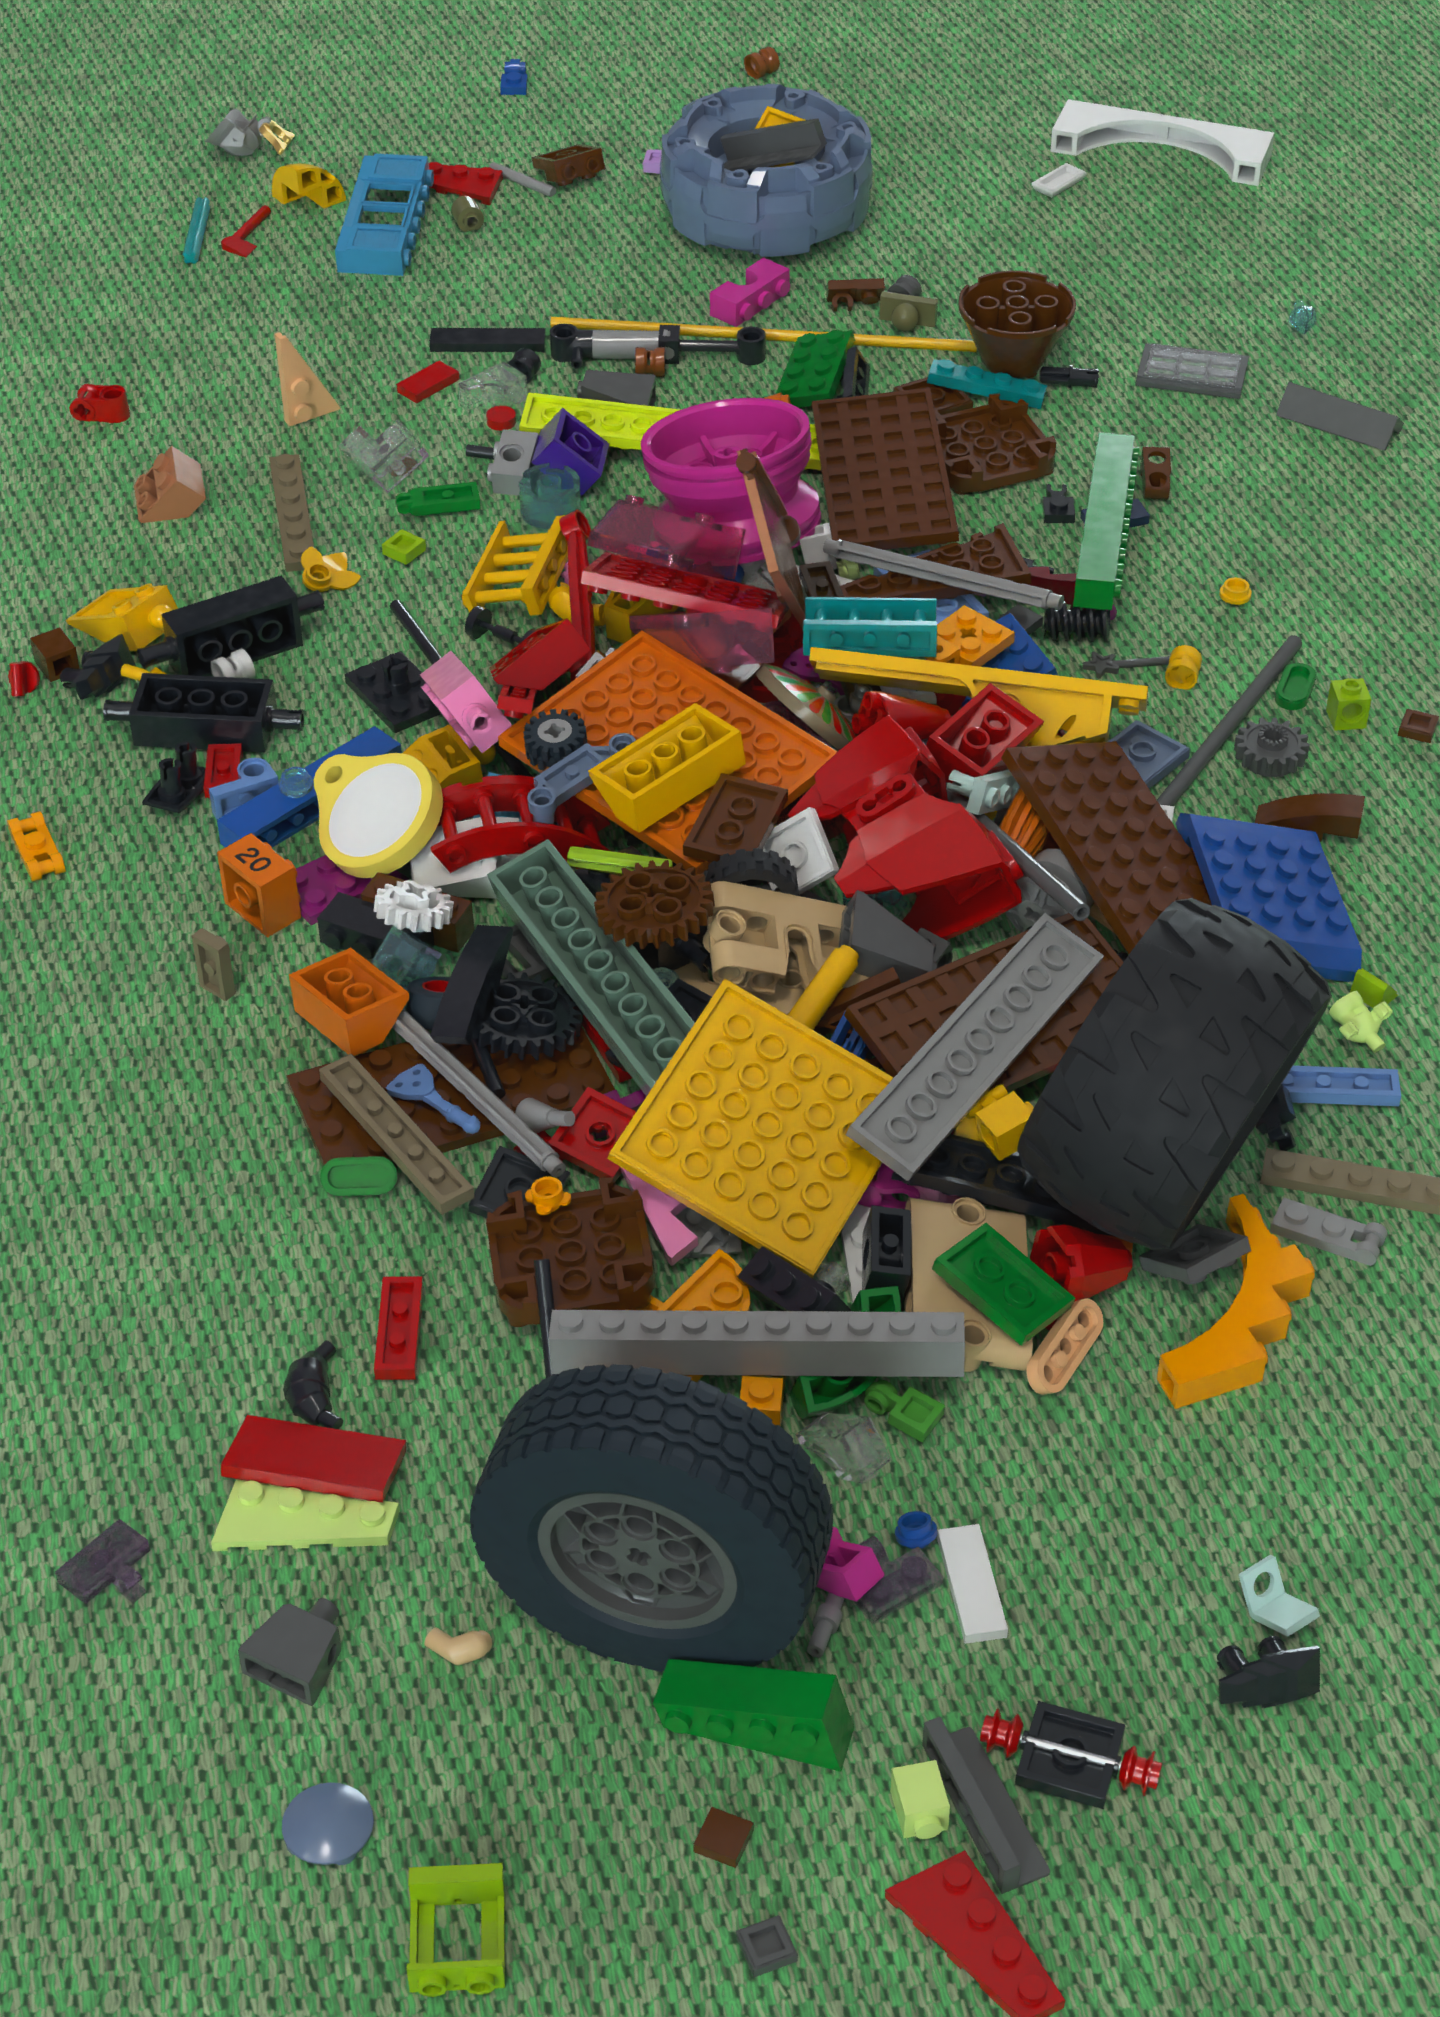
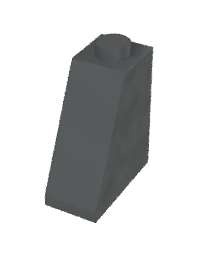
M586 370L583 381L578 382L577 398L654 406L656 401V375Z
M858 890L855 892L842 912L839 947L847 945L853 948L859 955L857 960L858 967L854 972L872 977L894 967L900 982L904 983L936 969L937 963L933 961L934 945L864 892Z

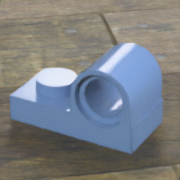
M255 757L245 759L237 767L238 780L209 788L212 813L216 820L278 784V776L266 760Z

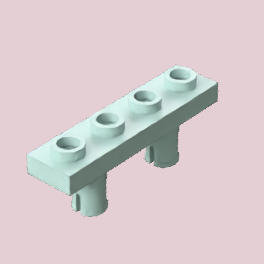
M954 769L949 776V780L953 781V783L948 782L946 789L947 791H953L969 797L966 809L970 813L981 815L1008 808L1020 786L1009 770L972 777Z

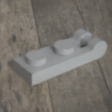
M1284 1197L1270 1227V1233L1369 1266L1374 1265L1380 1254L1378 1247L1384 1244L1388 1235L1387 1229L1379 1223L1370 1222L1363 1224ZM1352 1239H1356V1240H1359V1241H1361V1242L1356 1243V1242H1353Z

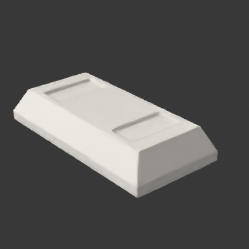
M1065 163L1034 181L1032 187L1034 190L1052 198L1081 181L1087 172Z

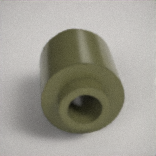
M460 196L454 200L451 213L459 228L464 232L479 230L483 225L484 215L476 201L468 196Z

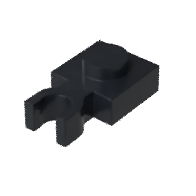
M1046 484V497L1042 498L1044 523H1075L1073 497H1066V484H1062L1061 491H1053L1051 484Z

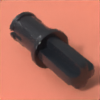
M1069 365L1068 368L1043 366L1040 370V382L1067 385L1068 388H1071V386L1097 388L1099 369L1073 368V365Z

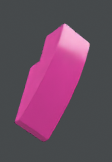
M833 1527L830 1546L817 1587L834 1595L857 1602L885 1574L872 1547L843 1541L837 1527Z

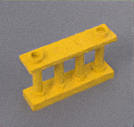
M565 515L556 516L546 533L510 536L506 522L499 521L466 588L462 592V602L469 613L474 607H484L486 603L522 600L526 604L530 616L542 615L548 602L549 594L555 588L568 560V541L564 537L559 524V519ZM541 546L538 551L511 553L513 548ZM532 564L530 569L502 571L504 566ZM524 582L520 588L493 590L497 584Z

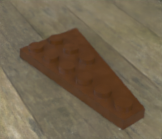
M1004 523L994 526V532L983 536L979 532L971 535L970 541L964 544L950 543L915 557L1011 580L1019 584H1031V571ZM888 571V573L878 577L867 575L840 586L844 597L937 598L938 600L944 598L953 599L962 595L978 593Z

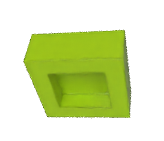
M403 529L382 543L383 555L405 565L426 550L425 539Z

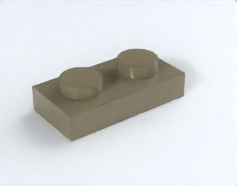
M200 928L191 935L199 985L222 1000L227 1001L236 994L230 947L228 942L221 936H215L207 930Z

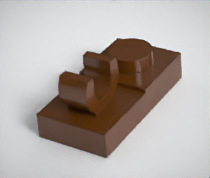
M884 278L828 280L826 301L832 302L831 309L833 312L837 311L839 302L846 303L848 311H852L853 301H862L863 304L867 305L875 304L880 301L882 291H885Z

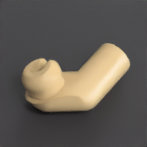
M435 1627L426 1636L424 1644L427 1648L452 1664L463 1665L484 1657L491 1650L493 1642L491 1636L483 1630L470 1631L456 1637H451Z

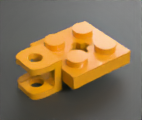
M964 605L937 624L936 657L925 658L928 661L981 667L1014 643L1015 632Z

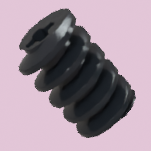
M1065 601L1060 610L1050 607L1044 609V637L1048 631L1052 641H1056L1059 632H1062L1065 641H1069L1072 632H1075L1078 642H1081L1085 633H1088L1090 641L1095 642L1098 633H1101L1103 641L1108 642L1110 610L1095 609L1093 611L1091 608L1080 610V607H1073L1074 601L1069 610Z

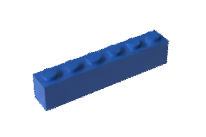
M376 726L368 729L217 819L220 844L227 847L252 833L262 842H267L273 848L319 820V804L313 779L317 769L325 760L337 754L365 757L402 753L401 744Z

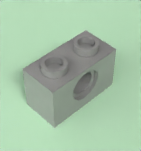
M503 429L500 441H496L494 444V462L489 463L487 470V480L492 482L493 493L529 497L537 470L536 466L531 462L539 438L538 433Z

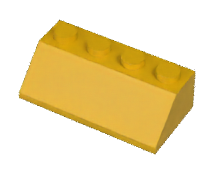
M694 703L591 768L588 772L616 818L640 833L716 784L721 773L730 775L744 766L746 760L741 731L697 703Z

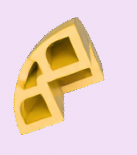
M296 163L282 166L276 170L272 179V196L282 204L307 196L325 209L346 200L345 191L339 180L325 169L311 164Z

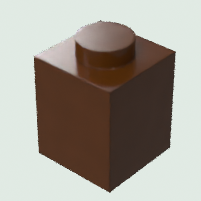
M60 627L30 638L34 661L50 682L60 679L61 672L67 667L80 669L76 647Z

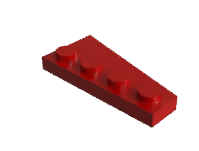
M439 162L429 163V170L434 172V183L429 188H433L436 190V193L444 195L449 192L460 196H468L481 200L482 204L489 206L503 179V170H494L490 167L472 168L461 164L452 166L442 165Z

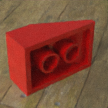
M989 683L929 736L926 747L936 759L940 769L945 773L946 782L953 783V781L949 780V776L954 769L972 777L1007 770V766L1001 758L1006 748L1025 747L1043 726L1044 721Z

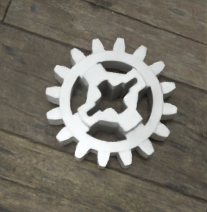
M397 881L396 886L385 884L384 889H377L373 911L377 912V919H385L384 924L393 925L399 930L408 928L412 932H431V927L443 929V924H450L454 902L450 901L451 896L449 894H442L441 888L435 889L427 883L419 885L415 881Z

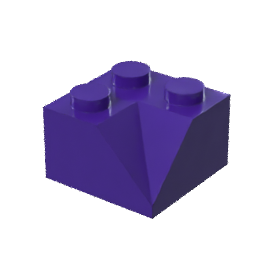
M562 408L541 429L531 463L541 473L549 475L558 482L566 492H571L580 498L602 476L609 443Z

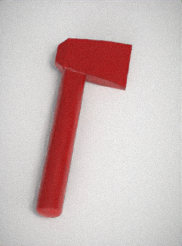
M263 205L232 236L225 237L221 241L222 249L242 257H247L257 246L244 239L271 214L270 207Z

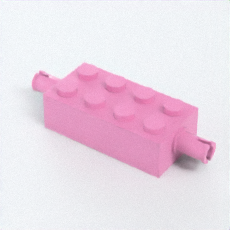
M449 651L420 674L425 681L421 688L470 749L476 745L481 753L485 752L498 741V736L512 726L506 716L503 715V712L497 709L496 703L476 677L452 651Z

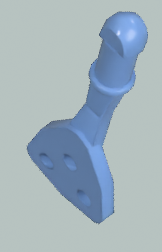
M417 1064L400 1073L386 1087L390 1096L403 1100H423L436 1108L448 1122L462 1127L466 1133L475 1134L480 1129L481 1124L478 1118L467 1114L458 1105L449 1103L435 1090L433 1075L423 1064Z

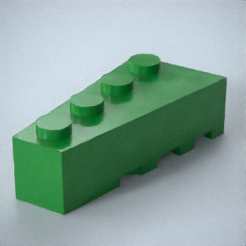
M668 1659L653 1701L663 1728H667L672 1732L679 1734L687 1733L840 1772L842 1771L855 1728L837 1676L833 1674Z

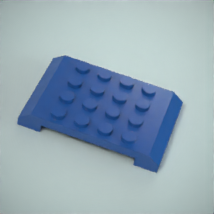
M1180 813L1175 823L1177 830L1186 844L1193 848L1212 905L1246 916L1285 940L1311 963V967L1325 979L1353 982L1357 970L1361 969L1362 949L1316 832Z

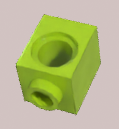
M1364 679L1331 680L1326 711L1333 730L1366 728L1371 696Z

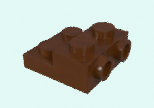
M582 144L531 157L533 167L544 170L547 181L556 182L558 186L572 184L573 179L580 176L581 179L595 177L597 172L605 169L602 149Z

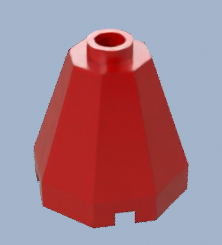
M1053 1225L1046 1227L1047 1229L1036 1231L1030 1260L1075 1297L1074 1302L1085 1298L1088 1299L1127 1280L1133 1266V1260L1130 1251L1120 1240L1069 1225Z

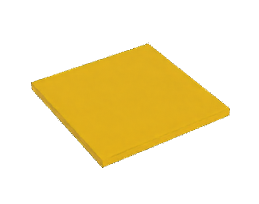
M724 978L610 1151L607 1159L758 1249L763 1246L813 1278L883 1163L845 1134L850 1125L894 1077Z

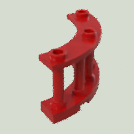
M523 775L482 777L483 782L464 786L459 782L442 788L443 808L437 826L442 825L445 840L430 847L431 852L450 873L470 863L489 857L523 854L549 839L567 862V855L572 846L584 848L585 845H588L592 849L610 851L600 843L597 833L610 825V821L577 797L572 796L557 806L554 814V821L557 822V825L533 822V814L528 809L527 796L535 788L534 777ZM494 812H519L522 822L497 823ZM480 814L483 826L458 834L455 822Z

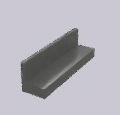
M818 118L728 133L720 138L728 160L724 164V168L730 171L737 169L748 170L813 159L827 145Z
M1288 382L1276 413L1279 417L1380 450L1387 449L1393 432L1399 434L1404 425L1397 416Z
M941 1717L924 1722L922 1746L930 1761H937L943 1785L1001 1894L1049 1876L1050 1869L974 1730L971 1727H966L949 1733Z

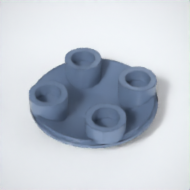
M322 1783L309 1787L299 1793L289 1803L284 1812L282 1835L287 1850L298 1858L313 1864H349L355 1859L357 1853L365 1846L371 1836L374 1824L373 1811L366 1797L351 1786L341 1783Z

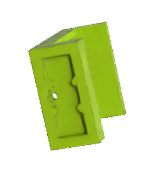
M503 1863L409 1867L408 1885L411 1902L409 1964H407V1976L410 1993L419 1992L423 1996L437 1997L443 1995L446 1991L467 1990L469 1993L482 1995L492 1992L494 1988H505V1883ZM481 1904V1960L434 1962L435 1906Z

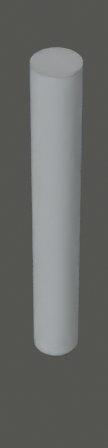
M495 162L489 165L494 170H503V178L549 197H552L557 192L554 186Z

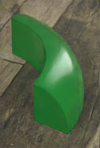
M898 1286L859 1290L850 1309L853 1312H901ZM799 1376L789 1394L793 1407L799 1417L802 1419L815 1417L847 1404L863 1393L878 1376Z

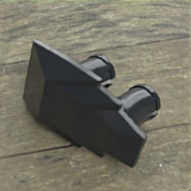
M117 635L94 651L85 652L82 656V669L70 667L63 669L60 681L71 682L63 683V687L75 688L80 700L91 696L99 697L105 692L110 693L127 678L121 676L123 664L136 666L123 635Z
M181 742L175 745L176 760L174 761V767L173 758H166L159 762L160 780L142 801L143 805L181 813L204 791L205 767L197 766V746L194 743L190 744V750L189 742Z
M1269 1636L1258 1645L1257 1649L1260 1651L1258 1652L1259 1660L1249 1663L1243 1651L1235 1645L1224 1647L1217 1655V1660L1219 1661L1217 1665L1226 1675L1219 1679L1220 1704H1242L1244 1708L1261 1705L1262 1708H1268L1296 1701L1320 1692L1319 1646L1288 1650L1280 1637Z

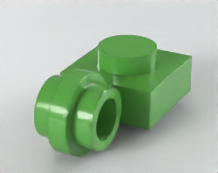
M886 1380L873 1382L865 1390L866 1397L864 1398V1403L869 1410L879 1415L890 1412L888 1424L922 1443L944 1415V1404L911 1386L902 1397L898 1395L896 1388Z

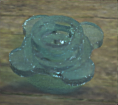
M1297 300L1288 318V323L1298 329V332L1301 334H1306L1307 330L1315 324L1316 312L1312 306H1304L1302 300Z

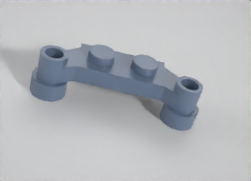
M619 733L611 737L609 746H591L586 743L534 777L535 788L527 796L528 809L533 814V822L553 824L557 806L593 783L588 770L633 743L636 739L630 734Z

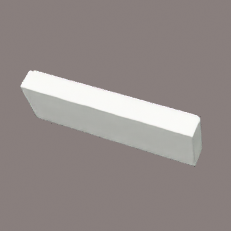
M974 1524L938 1529L937 1540L964 1643L1007 1638L1008 1627L980 1525Z

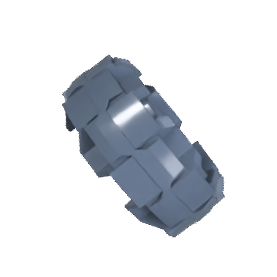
M780 84L723 89L682 107V117L675 122L667 134L662 135L660 187L666 207L673 217V227L687 238L703 246L711 244L724 249L732 248L753 252L754 255H760V257L802 254L810 252L811 244L830 239L846 231L854 232L864 221L868 213L873 178L870 130L861 116H856L842 105H837L823 97L819 92L810 89L807 91L788 88ZM767 106L805 120L819 119L827 145L815 158L797 161L794 165L783 167L766 166L748 170L737 169L735 171L724 168V164L728 160L720 138L724 134L755 129Z

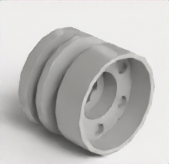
M1046 849L1035 857L1039 863L1091 907L1094 902L1093 898L1061 849ZM1026 874L1016 881L1021 890L1022 903L1006 911L1008 919L1021 933L1028 927L1033 926L1044 913L1053 919L1068 913Z

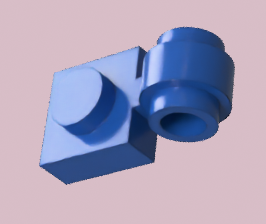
M510 59V62H505V74L501 76V95H526L528 84L526 62H521L520 59Z

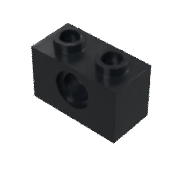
M872 1205L862 1236V1290L898 1286L902 1302L911 1277V1210Z

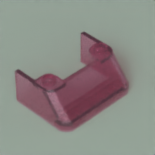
M626 494L625 500L618 499L589 533L587 546L676 570L735 579L746 529L714 523V516L696 512L695 517L692 518L659 510L658 506L644 504L645 498Z
M771 608L708 613H685V611L629 616L630 630L635 635L643 630L697 665L712 667V674L732 672V666L775 662Z

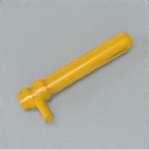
M841 945L839 948L833 949L792 1007L788 1016L814 1030L858 967V953L847 945Z

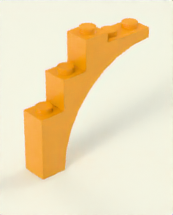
M1244 1194L1229 1198L1226 1224L1230 1231L1247 1236L1251 1248L1250 1252L1241 1256L1243 1282L1239 1293L1229 1310L1209 1330L1188 1344L1160 1355L1157 1381L1175 1409L1263 1381L1265 1365L1268 1363V1355L1264 1345L1286 1338L1289 1322L1292 1319L1288 1303L1310 1295L1312 1280L1315 1278V1271L1311 1261L1307 1257H1303L1295 1244L1281 1248L1277 1236L1271 1234L1263 1223L1260 1211L1256 1207H1252Z

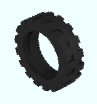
M753 848V851H745V849L735 850L736 853L732 855L726 853L720 856L718 862H711L708 865V871L703 873L705 874V882L727 881L737 883L750 879L765 880L777 886L774 891L799 896L794 865L791 866L790 860L785 856L781 858L779 853L771 850L767 853L763 852V849Z

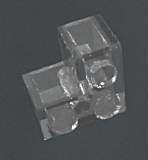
M399 420L395 421L376 440L359 426L338 445L351 464L383 495L389 493L429 457L414 434Z

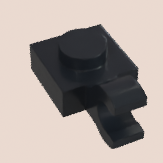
M1281 1084L1255 1126L1263 1135L1268 1133L1272 1143L1277 1141L1280 1150L1288 1151L1296 1147V1144L1286 1123L1295 1119L1296 1116L1289 1090L1283 1084Z

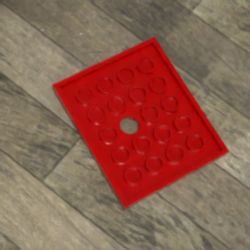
M610 552L603 553L587 566L582 572L580 582L581 584L588 585V590L594 593L607 594L608 590L621 593L620 598L628 601L640 602V598L653 600V606L672 609L673 605L686 608L685 613L697 617H705V613L718 615V621L727 624L737 625L738 620L751 623V629L761 632H770L771 628L777 629L789 610L787 603H781L776 591Z

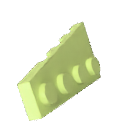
M236 1479L211 1542L212 1551H228V1547H249V1550H266L267 1546L292 1545L293 1549L310 1548L312 1544H332L333 1547L388 1545L400 1512L399 1503L390 1501L380 1503L336 1494L301 1490L295 1487L264 1484L254 1480Z

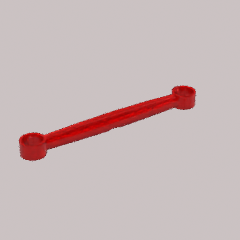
M577 509L561 517L559 524L564 537L568 541L571 622L591 649L583 657L587 662L595 653L594 610L591 601L592 592L588 590V585L581 584L580 582L583 570L589 566L586 540L592 537V530L585 515ZM585 663L570 674L571 682L577 678L575 675Z

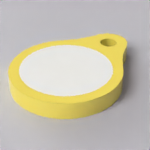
M389 753L365 757L337 754L328 758L320 765L313 779L319 804V840L321 847L331 861L351 876L373 878L377 872L389 874L401 868L425 847L435 832L441 817L443 793L439 781L421 761L407 754Z

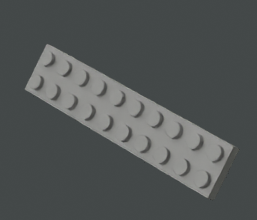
M1044 913L850 1125L845 1135L905 1180L909 1181L1096 969L1104 955Z

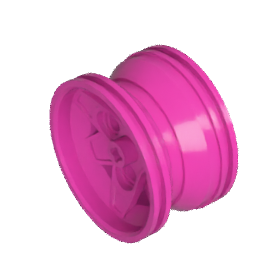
M733 398L694 405L672 413L653 424L642 437L641 450L644 467L649 474L650 481L666 498L658 506L653 516L656 543H659L663 548L670 549L671 557L692 564L708 561L709 565L714 566L736 565L765 559L743 473L736 466L737 451L746 448L749 453L756 451L787 509V515L793 517L798 522L801 529L800 539L813 535L815 527L821 523V511L817 491L810 484L800 479L810 459L812 444L809 419L804 411L792 404L773 399ZM800 539L791 547L792 549L800 545Z

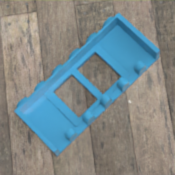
M364 155L335 249L337 272L404 275L406 266L411 265V250H415L416 234L420 233V218H424L425 202L429 201V186H433L434 172L429 170L428 156ZM370 189L411 191L407 203L366 201ZM363 211L404 213L401 225L361 223Z

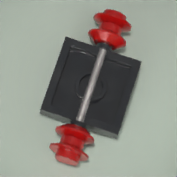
M1041 1701L1037 1703L1029 1731L1024 1730L1023 1733L1024 1724L1019 1714H1016L1011 1721L1004 1720L1001 1717L1000 1709L997 1708L994 1717L990 1715L985 1716L980 1735V1741L987 1743L986 1753H989L995 1746L1003 1747L1005 1756L1009 1759L1018 1751L1019 1746L1023 1750L1016 1773L1015 1785L1104 1809L1113 1775L1117 1776L1118 1770H1120L1118 1780L1124 1791L1133 1783L1141 1785L1142 1794L1146 1796L1148 1788L1157 1790L1163 1765L1162 1762L1155 1761L1156 1751H1153L1148 1758L1138 1756L1137 1748L1134 1745L1124 1753L1123 1760L1121 1761L1122 1756L1118 1755L1126 1724Z

